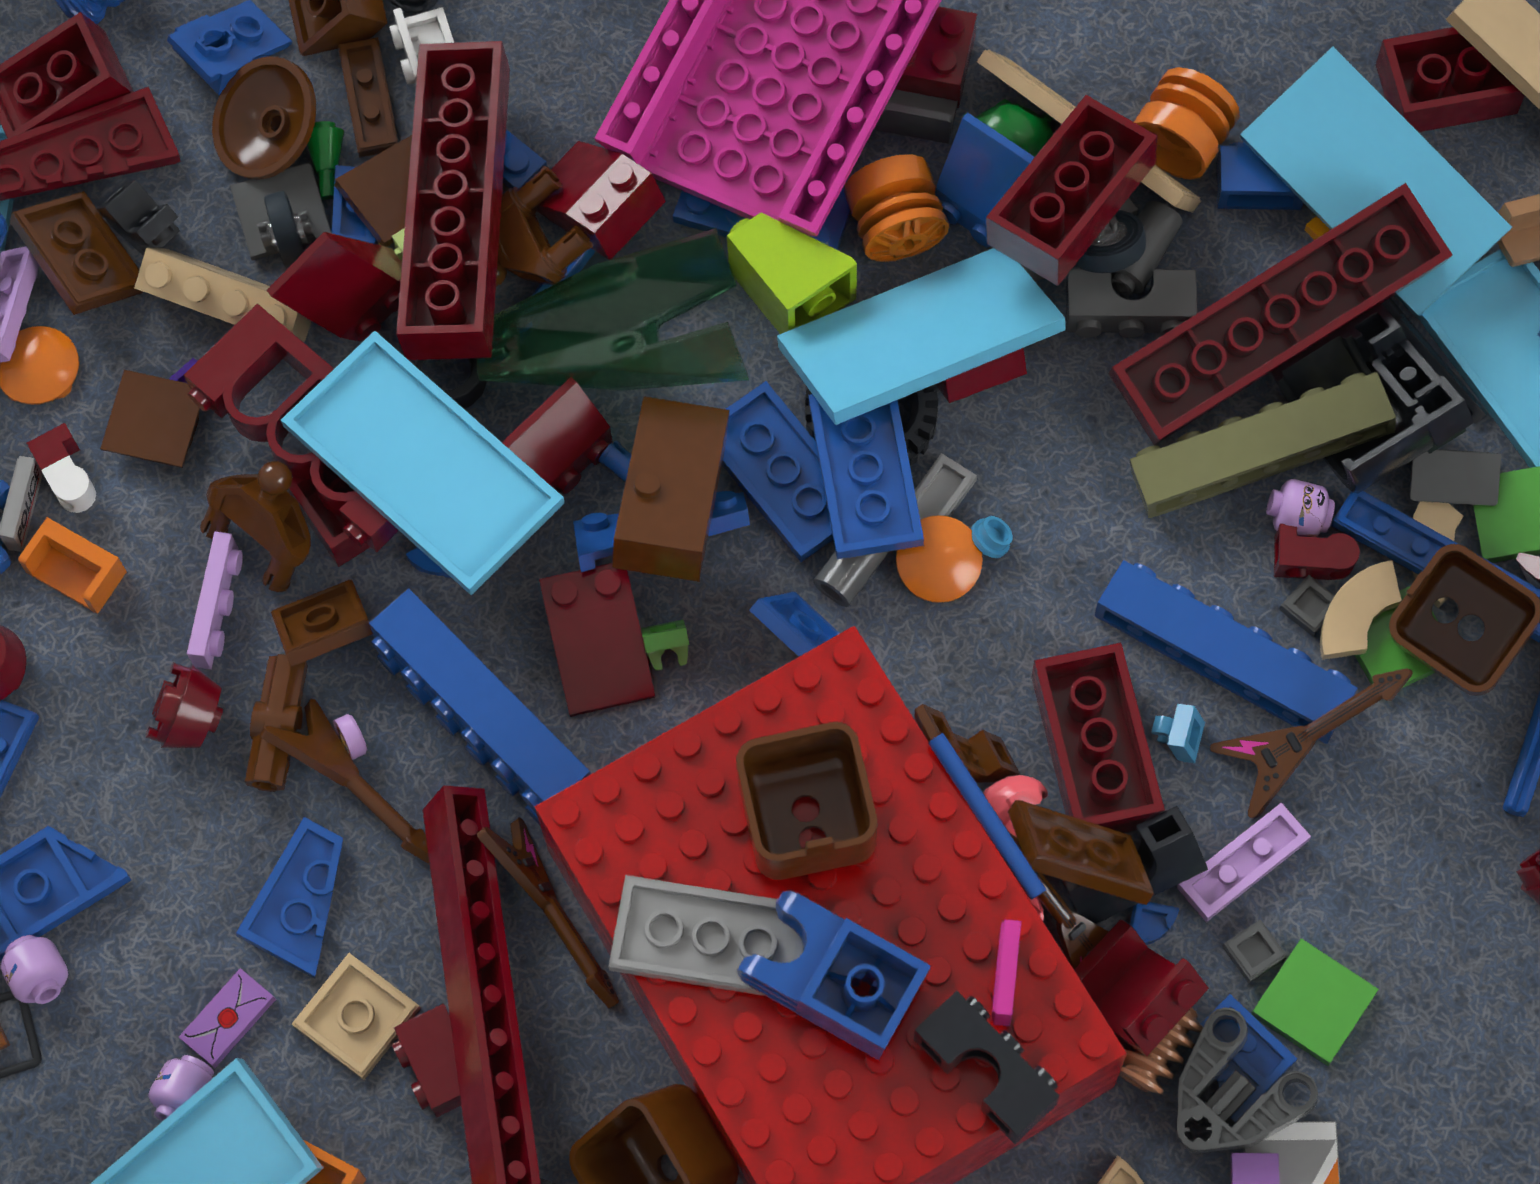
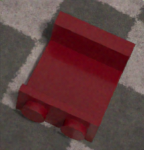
M1121 919L1074 969L1114 1034L1145 1056H1148L1209 989L1189 961L1182 958L1175 965L1148 948L1134 928Z

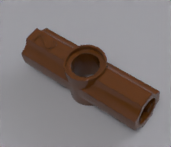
M286 655L269 656L261 700L255 702L251 715L250 736L253 741L245 777L247 786L270 792L285 789L291 755L261 738L260 734L267 725L298 734L301 733L296 731L302 728L303 710L300 705L308 668L306 661L291 667Z

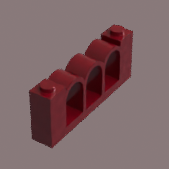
M257 303L184 374L190 388L187 395L204 412L212 409L221 418L228 413L232 424L242 436L251 441L268 442L275 461L287 465L292 473V477L312 479L318 498L325 508L338 516H342L345 523L342 529L345 534L358 546L362 547L366 543L375 552H378L399 530L356 491L341 493L325 486L326 479L331 469L313 453L296 455L282 449L283 440L289 431L283 427L281 419L334 368ZM282 359L306 378L270 414L262 417H250L239 412L240 404L244 397Z

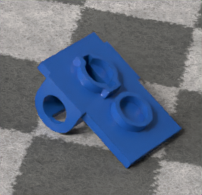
M251 0L211 17L204 15L175 28V32L169 34L167 39L172 45V49L219 96L229 80L244 65L258 58L268 57L288 48L292 43V40Z

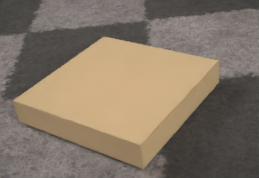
M348 953L293 1021L292 1026L364 1080L398 1038L394 1027L414 1018L421 1008L396 987Z

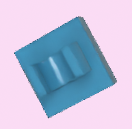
M1177 704L1174 719L1166 716H1155L1151 733L1158 735V742L1168 745L1177 760L1195 763L1205 721L1195 706Z

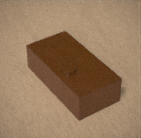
M643 397L614 535L612 568L700 582L727 440L730 410Z

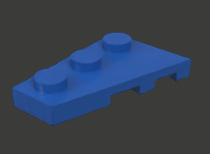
M304 817L238 928L236 936L315 979L343 838Z

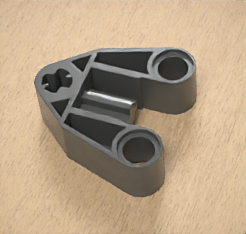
M1224 1007L1216 1009L1209 1015L1179 1079L1177 1132L1183 1146L1192 1153L1206 1154L1251 1148L1305 1117L1317 1105L1318 1089L1315 1081L1308 1074L1299 1071L1289 1072L1282 1076L1265 1095L1262 1094L1232 1128L1226 1122L1256 1090L1243 1075L1235 1070L1206 1103L1199 1099L1229 1067L1228 1063L1243 1048L1247 1041L1248 1029L1246 1021L1241 1013L1233 1008ZM1225 1019L1233 1020L1240 1027L1238 1037L1228 1043L1217 1040L1213 1035L1216 1024ZM1294 1082L1306 1085L1310 1090V1099L1303 1106H1291L1283 1097L1286 1086ZM1194 1121L1200 1125L1204 1121L1209 1122L1212 1126L1207 1128L1208 1134H1211L1210 1138L1206 1141L1201 1138H1197L1193 1142L1186 1137L1191 1135L1190 1129L1187 1128L1189 1123Z

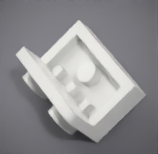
M443 7L404 18L401 8L393 10L396 24L389 26L396 50L402 48L405 50L407 59L401 60L400 63L407 85L412 83L416 85L419 44L454 43Z

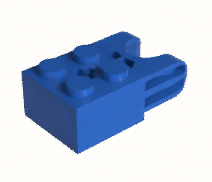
M782 892L775 905L778 918L799 935L803 943V953L799 958L785 963L774 962L757 954L745 957L737 968L740 979L753 989L879 1060L931 966L848 918L844 920L796 892ZM862 981L866 982L871 986L868 993L873 996L860 997L854 993L855 989L851 988V985L858 987Z

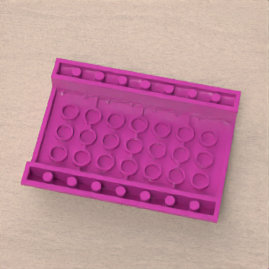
M669 0L594 139L606 149L622 153L652 173L654 179L745 218L752 219L762 212L808 236H817L941 0Z

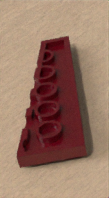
M149 87L1 140L0 201L181 162L180 154Z

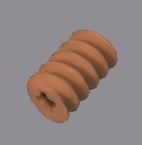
M1191 1008L1148 1056H1145L1135 1048H1133L1134 1051L1125 1049L1127 1052L1123 1062L1125 1067L1121 1068L1118 1076L1144 1092L1150 1091L1162 1095L1164 1090L1157 1082V1077L1173 1079L1175 1075L1166 1063L1169 1060L1182 1064L1184 1058L1176 1048L1178 1045L1193 1048L1195 1044L1186 1033L1188 1030L1201 1033L1203 1026L1196 1019L1198 1017L1197 1012Z

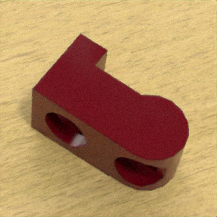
M1280 524L1274 539V577L1305 579L1310 575L1312 578L1320 580L1344 579L1350 575L1359 559V545L1355 539L1347 534L1336 533L1327 538L1297 536V527Z

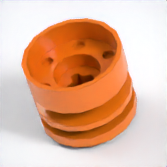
M1177 67L1168 69L1163 75L1158 86L1150 95V102L1146 103L1141 109L1134 123L1157 135L1155 165L1174 177L1191 180L1200 178L1206 172L1219 151L1218 145L1222 144L1228 137L1230 130L1240 118L1239 106L1234 97L1221 84L1193 69Z
M906 154L879 159L855 172L845 183L844 194L852 216L858 221L857 232L862 238V246L869 259L879 262H890L918 255L941 242L947 235L949 222L946 215L942 212L943 205L940 199L935 195L936 185L929 165L923 157Z

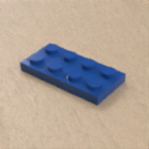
M765 381L726 408L730 411L722 466L799 561L803 562L833 540L816 441L767 381Z
M813 394L808 395L837 559L924 546V536L898 400L835 425Z

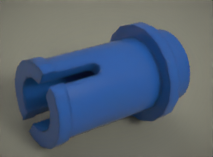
M614 441L613 444L611 443L603 451L599 462L608 467L626 483L631 453L619 441Z

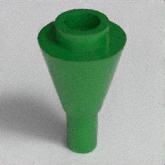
M330 121L315 122L307 144L316 173L319 174L320 197L322 200L333 199L335 165L339 164L344 138V130L336 127V124Z

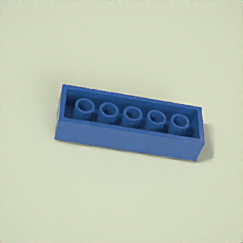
M409 588L369 623L374 635L371 644L379 653L377 658L381 664L394 676L400 671L404 679L409 683L406 685L408 691L423 706L428 701L438 713L435 716L446 731L452 736L458 731L460 732L463 739L468 743L465 748L470 755L482 766L487 762L491 764L497 773L495 776L497 782L511 796H514L517 792L528 804L525 807L526 811L539 825L534 806L591 775L590 770Z

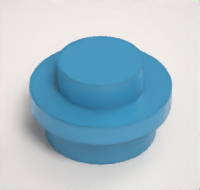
M989 516L977 520L972 525V540L983 555L1001 558L1008 552L1013 536L1011 529L1002 519Z

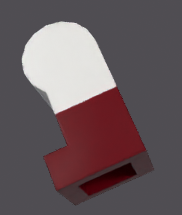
M63 423L27 442L30 451L62 507L73 513H80L90 508L95 501L96 491L87 473L82 468L75 466L70 455L78 452L80 449L66 424Z

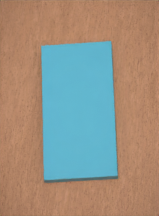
M1334 47L1330 48L1240 134L1239 138L1330 230L1404 183L1408 185L1453 254L1443 265L1395 294L1416 318L1512 229V226Z
M992 248L777 335L778 348L833 423L837 425L1065 331L1066 325L1063 314L1021 264Z
M1500 249L1474 264L1432 303L1418 319L1528 466L1532 468L1540 466V337L1537 335L1540 331V271L1533 262L1511 267Z
M376 331L370 334L281 419L284 428L470 595L494 574L564 504V497Z
M236 1058L90 1184H306L323 1169V1166L243 1059Z

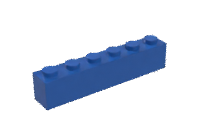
M1123 560L1097 603L1095 617L1294 727L1308 725L1354 696L1358 689L1341 672L1333 669H1328L1327 671L1311 663V658L1304 652L1295 648L1286 649L1273 642L1272 637L1264 630L1253 626L1247 628L1236 622L1232 614L1224 608L1216 605L1209 607L1196 600L1194 594L1187 588L1178 584L1171 586L1156 578V574L1150 568L1139 563L1132 565ZM1336 728L1318 740L1328 744Z

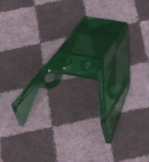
M717 228L594 264L558 282L556 285H552L495 314L491 358H477V374L480 380L562 386L571 377L581 388L622 391L749 380L729 322L660 341L659 328L665 322L737 286Z

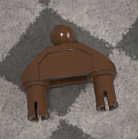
M543 166L522 187L509 188L502 194L496 287L505 280L507 270L527 281L556 285L565 277L567 273L566 267L585 251L593 247V243L589 241L591 240L589 236L577 225L572 227L571 231L553 246H550L536 218V207L556 190H559L562 184L559 182L557 175L547 166Z
M279 461L265 463L258 471V474L227 476L210 483L206 494L209 506L204 520L201 522L200 530L202 533L207 532L208 526L211 524L206 537L213 539L214 531L228 533V527L232 520L268 550L272 557L263 575V584L265 586L268 585L271 577L274 576L269 589L275 592H284L290 586L296 566H299L307 559L311 547V536L298 501L287 492L292 483V473L287 465Z

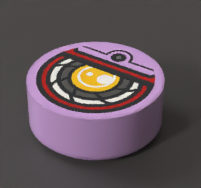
M346 714L333 720L335 731L351 759L354 760L365 755L367 746L352 715Z

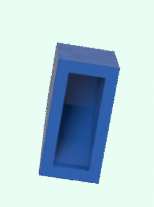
M1244 142L1220 146L1216 163L1217 209H1302L1303 202Z

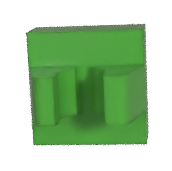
M684 620L641 628L645 651L656 670L663 669L661 656L666 649H671V651L677 654L680 666L687 663L689 640Z

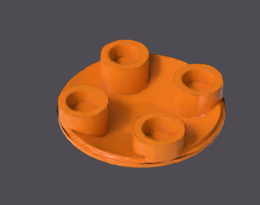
M35 326L20 330L10 361L0 363V388L12 401L30 405L43 404L66 397L72 390V384L76 379L79 369V356L75 345L67 335L51 327Z
M941 515L923 518L920 521L924 536V546L896 551L898 574L904 585L921 600L940 603L958 599L965 595L978 580L982 569V552L972 540V530L963 522Z

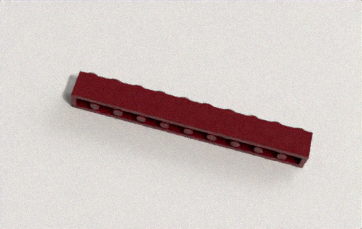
M443 785L424 807L423 818L472 1184H541L495 858L477 837V833L483 828L488 827L490 829L485 789Z

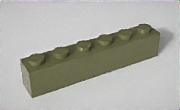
M1375 372L1369 375L1357 373L1342 380L1341 385L1324 390L1322 387L1308 390L1300 396V399L1284 405L1282 402L1268 404L1259 410V414L1244 419L1240 416L1226 419L1218 425V428L1208 432L1192 431L1179 437L1174 444L1162 448L1158 445L1146 447L1140 450L1136 457L1130 459L1131 473L1148 518H1152L1395 433L1396 416L1378 373Z

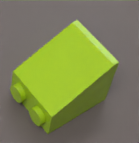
M762 212L752 219L745 218L740 220L727 235L729 272L780 334L839 311L857 299V263L851 256Z

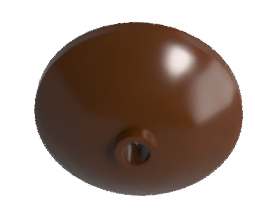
M269 56L247 63L229 80L218 98L212 122V135L216 152L222 163L229 170L248 179L261 180L282 173L298 159L309 142L316 119V96L307 74L293 62L284 58Z

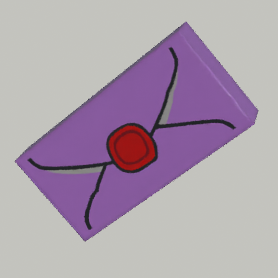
M240 968L183 1031L179 1038L215 1069L276 999Z

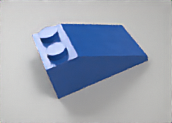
M968 112L962 118L937 182L935 195L940 199L943 205L942 212L946 215L950 224L955 225L959 223L970 231L975 241L984 247H990L987 244L986 217L1035 157Z

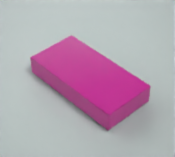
M1004 919V922L1001 923L991 1021L995 1025L1010 1026L1021 921Z

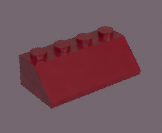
M570 377L502 443L558 493L563 492L566 494L578 484L581 479L580 473L590 463L594 465L600 463L599 458L613 441L609 424L578 383Z

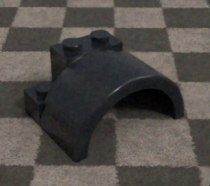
M1381 303L1272 371V375L1287 403L1300 399V396L1308 390L1318 387L1327 390L1341 385L1342 380L1353 374H1372L1366 363L1373 361L1372 365L1380 377L1396 416L1395 433L1323 458L1340 481L1353 493L1362 492L1426 451L1429 454L1466 432V428L1474 423L1462 396L1444 376H1438L1407 340L1402 327Z

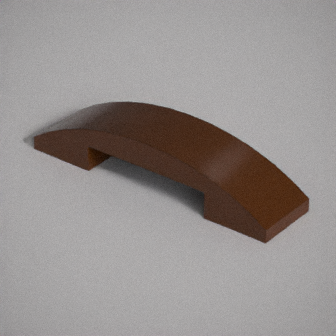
M924 704L915 709V721L928 742L944 733L976 783L997 782L1008 776L1020 775L1001 737L981 730L971 738L966 739L952 732L942 712Z

